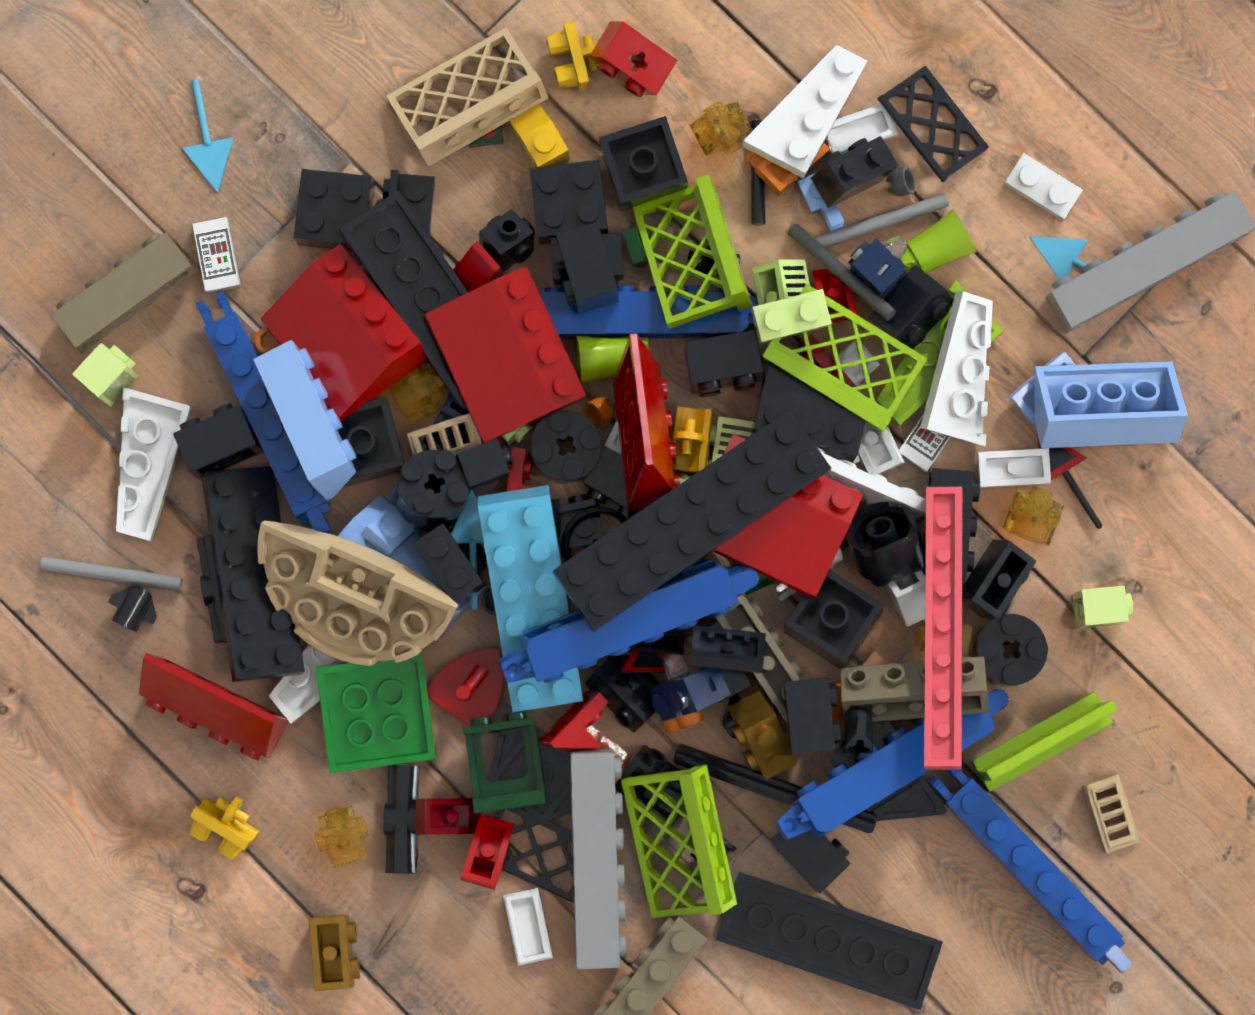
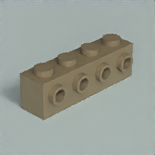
M167 232L162 235L159 233L152 235L142 244L143 249L133 256L127 254L114 263L115 269L105 276L100 274L93 277L85 284L86 290L76 297L69 295L56 305L58 310L51 315L74 347L81 353L196 272Z
M742 594L737 597L738 604L730 606V610L727 613L714 616L713 618L716 622H719L723 629L766 633L762 673H750L788 729L783 683L799 681V677L803 675V672L792 656L786 659L779 648L784 644L773 627L767 630L760 620V617L764 614L753 598L747 600Z
M963 657L962 715L989 713L984 657ZM925 661L841 668L843 713L845 714L847 710L854 707L866 708L872 713V722L925 718Z
M680 915L674 921L668 917L656 933L660 940L653 949H650L648 946L643 949L634 961L638 968L629 978L624 974L612 990L616 995L608 1007L602 1003L593 1015H649L705 943L707 937Z

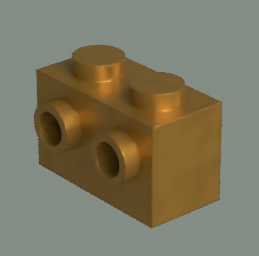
M760 691L728 707L736 724L731 729L740 746H746L747 750L742 753L752 771L758 768L765 780H768L797 764L794 755H790L789 743L775 712Z
M349 914L309 918L314 990L325 991L352 988L355 986L354 979H360L359 958L352 957L351 943H357L356 922L349 921Z

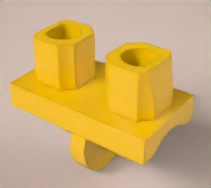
M574 21L564 23L562 31L546 36V42L551 57L567 53L570 57L571 64L554 67L558 88L577 86L578 92L589 89V77L584 61H588L591 71L598 70L596 68L598 63L589 57L596 46L592 35L582 37L585 48L581 49Z
M677 406L675 429L673 431V442L676 447V462L672 464L673 471L697 473L707 466L714 415L712 409H694Z
M236 796L231 804L221 797L216 803L205 798L199 806L194 808L190 815L194 819L189 832L190 835L206 842L214 831L224 838L218 848L220 854L230 860H233L242 850H245L256 839L260 831L246 823L250 815L240 810L244 799Z

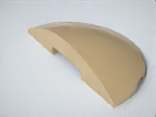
M261 522L257 547L258 563L264 564L268 579L265 589L277 611L285 610L290 614L292 622L295 624L294 632L317 650L333 658L367 666L374 665L378 661L395 660V663L408 660L418 655L423 648L434 640L436 641L447 629L455 615L458 604L445 592L414 570L384 554L353 541L321 531L285 523Z

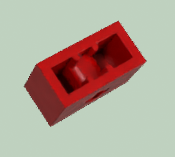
M610 21L589 56L598 63L596 68L610 78L617 76L625 82L624 88L637 97H642L643 95L657 96L677 62V59L624 21Z

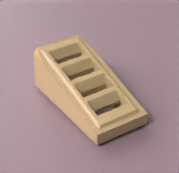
M469 413L407 433L413 456L423 451L419 437L422 436L426 437L430 450H437L432 435L435 432H439L444 450L451 451L454 455L483 444ZM465 423L470 439L468 444H464L458 426ZM448 428H452L457 447L452 449L445 430Z
M1119 774L1082 785L1104 852L1109 853L1139 843L1138 834ZM1113 789L1114 795L1097 800L1096 793ZM1117 801L1119 808L1101 813L1100 807ZM1122 815L1123 822L1108 827L1105 826V820ZM1127 829V836L1110 841L1108 834Z

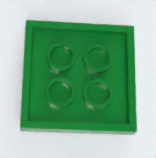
M422 652L398 663H395V660L378 661L371 666L349 662L316 666L329 773L436 759Z

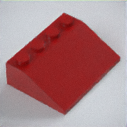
M339 244L311 263L260 318L280 345L292 340L300 350L306 348L315 366L309 370L314 380L319 378L328 394V397L323 400L330 409L333 408L340 421L427 361L420 340L342 244Z
M527 266L494 279L424 314L483 444L578 403L586 396Z
M630 334L613 381L628 511L643 510L680 485L679 475H674L672 465L676 462V447L674 442L670 443L668 433L672 429V415L670 411L665 410L664 402L668 397L667 380L661 378L660 365L638 334Z
M733 434L724 454L746 439ZM822 476L712 552L744 567L752 568L759 574L815 599L852 522L863 494L826 476Z
M146 653L143 658L139 695L147 698L146 706L162 714L165 713L166 709H169L179 714L176 721L192 729H196L199 724L210 730L208 737L227 745L229 740L242 745L240 752L252 759L259 761L261 755L271 758L289 722L285 717L163 657Z

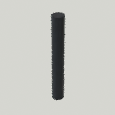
M762 120L750 121V133ZM751 166L752 225L762 226L766 225L765 182L754 172L755 169Z

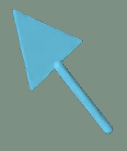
M197 79L192 80V87L204 143L182 149L218 193L233 137L211 142L199 82Z
M1030 236L1058 279L1067 276L1073 266L1082 269V267L1087 265L1078 260L1088 241L1087 239Z
M471 490L466 505L459 515L451 534L457 543H469L470 563L477 572L476 543H484L478 512V500L473 490ZM478 592L471 596V609L474 611L478 609Z

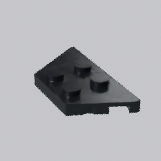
M509 703L504 707L502 722L506 721V714L518 713L512 712V706ZM536 726L539 740L545 733ZM518 728L500 730L489 780L496 782L525 777L528 768L522 731ZM539 742L547 803L524 806L523 808L540 822L546 824L571 812L570 753L564 748L543 746Z
M889 720L872 722L873 745H875L877 750L887 746L889 743L885 738L896 732ZM843 739L830 763L834 769L843 763L849 769L859 763L856 755L860 753L845 752ZM924 774L866 809L878 815L877 821L943 815L947 812Z

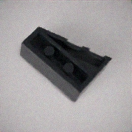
M769 362L764 372L750 436L791 410L816 447L823 449L826 455L835 459L847 460L853 463L859 453L866 421Z

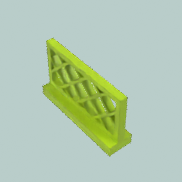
M709 174L695 178L697 185L632 207L669 329L737 306L739 311L752 307L717 191ZM695 198L697 205L690 216L677 212L681 202ZM656 211L665 214L657 228L645 224L643 216ZM672 217L686 223L678 237L664 232ZM693 226L706 232L699 246L685 240ZM660 238L674 243L666 257L653 251ZM708 244L710 245L711 251L706 249ZM681 246L694 251L687 266L673 261ZM702 255L715 261L708 275L694 269ZM669 267L683 272L675 286L662 281ZM717 274H719L720 280L715 278ZM689 276L704 281L696 295L682 290ZM711 284L723 289L725 298L714 302L703 299ZM678 296L691 301L685 312L672 315L671 307Z
M805 284L799 295L817 290ZM825 296L827 306L838 312L830 315V319L842 316L849 319L852 323L853 336L834 340L830 325L827 327L830 340L828 342L810 346L807 332H804L802 335L805 347L791 350L779 343L780 339L770 341L760 358L778 366L861 417L868 425L883 432L927 358ZM857 325L868 332L859 334ZM875 335L882 341L884 354L865 358L860 338ZM855 339L860 360L840 364L836 344ZM887 343L899 351L889 353ZM831 345L836 366L821 369L814 364L811 350ZM807 351L808 360L797 353ZM905 354L917 361L909 374L895 377L890 357ZM886 358L890 379L870 383L866 362ZM861 364L866 384L850 387L844 382L841 368ZM837 369L839 379L829 374L828 371ZM905 379L898 391L896 381ZM886 383L892 384L895 397L888 409L875 402L872 387ZM867 388L869 398L857 390Z
M1096 691L1092 692L977 757L971 763L987 791L991 792L1112 724L1113 721L1109 714L1118 709L1113 700L1101 702Z
M707 765L694 766L689 770L628 777L621 780L651 917L660 918L709 912V915L723 914L735 906L737 901ZM669 781H680L682 796L678 802L663 791ZM643 785L654 794L647 806L637 799L634 786ZM659 798L673 809L667 821L652 811ZM678 813L689 822L690 831L686 837L671 826ZM646 818H649L661 828L655 840L644 833L643 823ZM666 833L681 844L674 856L659 845ZM686 848L697 858L698 865L694 871L679 861ZM654 852L669 863L662 875L652 868L650 858ZM673 868H676L688 878L682 891L667 880ZM693 883L704 891L706 903L697 904L686 895ZM661 887H664L677 898L672 907L661 908L658 896Z

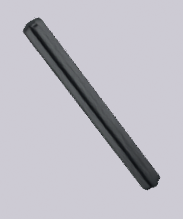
M680 744L677 747L674 755V763L688 769L694 766L707 765L709 776L788 805H791V803L800 798L797 791L803 788L776 777L765 780L761 772L757 770L752 771L751 768L684 744ZM864 810L843 824L866 833H872L876 826L878 815Z

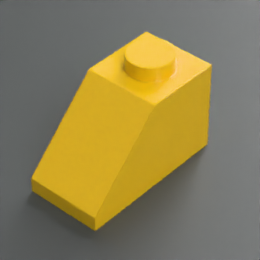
M540 104L508 121L535 168L559 165L570 159L569 149Z

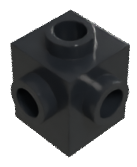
M511 209L502 216L498 215L492 218L487 226L479 231V244L497 262L503 273L514 264L523 263L531 256L534 251L535 231L526 218H520Z

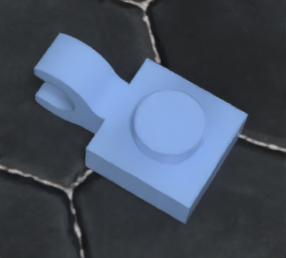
M814 174L798 180L797 186L810 214L813 215L821 211L830 232L843 228L844 219L838 207L834 205L828 208L810 179Z

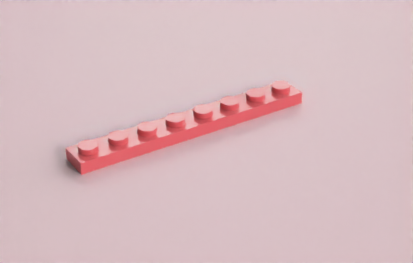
M926 487L925 770H962V487Z

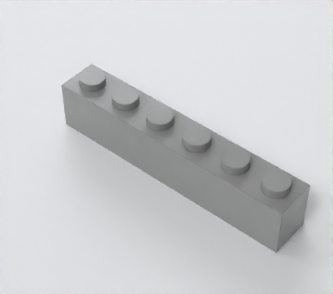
M1222 191L1204 201L1206 207L1195 213L1190 208L1173 218L1176 224L1165 230L1162 225H1159L1143 234L1145 240L1133 246L1131 241L1112 251L1115 257L1103 263L1101 258H1098L1082 267L1084 271L1082 275L1072 279L1069 274L1051 284L1054 290L1047 295V299L1066 333L1249 235L1255 229V224L1236 191L1227 196Z
M612 748L570 750L575 964L577 969L620 968V958L626 957V937L619 936V922H625V900H618V886H624V864L617 865V851L623 850V829H616V815H622L623 806L622 793H615V779L622 778L621 757H614Z

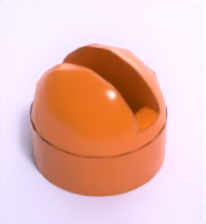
M605 397L594 398L584 406L586 417L597 428H601L614 418L615 406L614 404L609 405V399Z

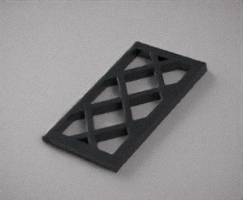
M926 66L877 98L941 182H945L949 176L989 148ZM923 77L932 88L933 96L914 92L915 82ZM895 96L907 98L906 114H899L889 100ZM913 100L932 103L930 119L912 116ZM938 104L946 106L956 119L955 124L937 121ZM911 123L929 127L928 143H922L910 129ZM936 128L954 132L953 148L934 145ZM961 133L968 134L977 148L971 152L959 150ZM933 152L951 155V166L943 171L933 158Z
M520 807L507 809L522 816L525 824L514 828L512 835L527 830L534 850L514 857L509 844L507 849L509 859L504 861L502 870L573 903V885L568 893L553 886L550 877L570 870L573 878V863L565 844L572 841V831L552 822L543 824L531 813ZM506 809L497 810L494 818L501 820ZM542 825L555 831L558 841L538 847L531 827ZM561 845L568 865L548 872L541 852ZM536 854L543 875L533 877L520 871L516 861Z

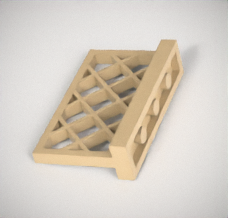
M507 28L500 30L386 95L427 167L548 99L542 80L537 72L533 70ZM506 41L509 46L506 58L490 56L494 47ZM470 61L480 63L475 76L460 73L462 66ZM487 64L503 66L499 79L483 77ZM510 68L524 70L527 74L515 82L506 81ZM440 78L450 80L445 93L431 91L432 83ZM457 81L472 83L468 97L453 94ZM480 85L496 87L493 95L486 99L476 98ZM410 95L419 97L415 110L401 108L398 102ZM427 98L442 101L438 114L422 112ZM450 102L465 105L463 112L454 117L446 116ZM420 119L435 122L433 129L421 136L417 135L416 128Z

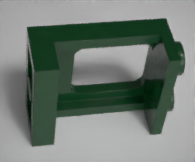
M527 712L506 714V721L492 723L491 717L470 719L471 726L463 727L473 791L474 813L547 803L536 720L534 717L527 718ZM514 728L520 729L523 733L528 768L527 775L517 779L496 782L488 781L485 775L481 736L486 732Z

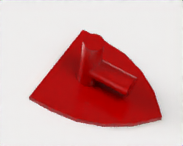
M479 649L462 655L444 666L427 686L428 698L468 727L471 726L470 719L492 718L499 705L503 690L504 675L499 664L501 659L500 649Z

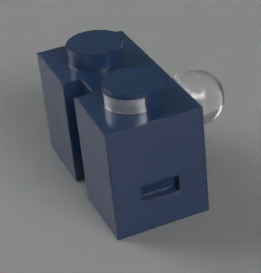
M898 236L890 238L884 245L877 238L870 245L864 241L850 256L851 259L848 262L851 265L850 270L881 298H884L902 280L907 269L899 260L907 250V243Z
M670 653L663 660V668L668 679L648 689L652 696V705L662 721L698 712L731 695L719 668L701 666L688 670L682 656L677 653Z

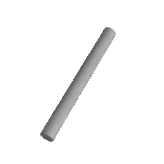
M944 193L814 237V239L824 248H828L949 207V203Z
M42 557L41 560L42 571L181 591L183 578L50 557Z

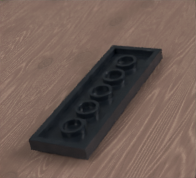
M398 190L341 227L339 232L381 294L420 340L427 361L460 407L464 404V401L424 314L468 293V291Z
M271 466L203 472L201 479L232 682L301 675L305 670L300 638L294 632L295 624L292 622V618L287 611H277L265 589L268 579L264 564L258 563L257 547L261 522L281 523L274 472Z
M738 872L734 884L737 904L724 913L716 940L921 1010L943 941Z

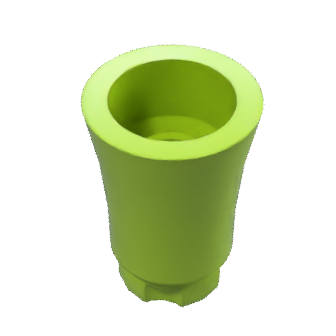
M953 209L938 222L906 241V245L894 250L897 258L907 267L906 274L915 265L928 274L951 261L976 253L975 246L967 230Z
M576 335V364L580 383L615 377L629 336L589 337ZM640 337L649 350L647 337Z

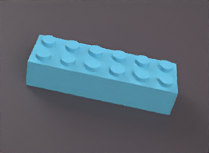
M549 485L478 496V512L503 657L521 648L519 640L524 631L570 614L567 594L552 573L553 570L562 564ZM576 667L563 672V677L548 683L543 681L537 682L534 677L508 683L512 712L582 702L583 694L579 669Z

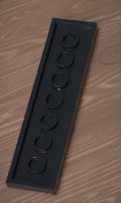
M789 410L557 567L552 573L592 631L595 632L822 477L832 468L792 411Z

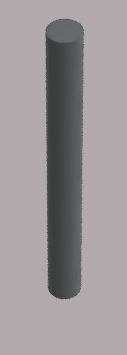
M798 224L790 227L788 235L886 321L893 318L896 310Z

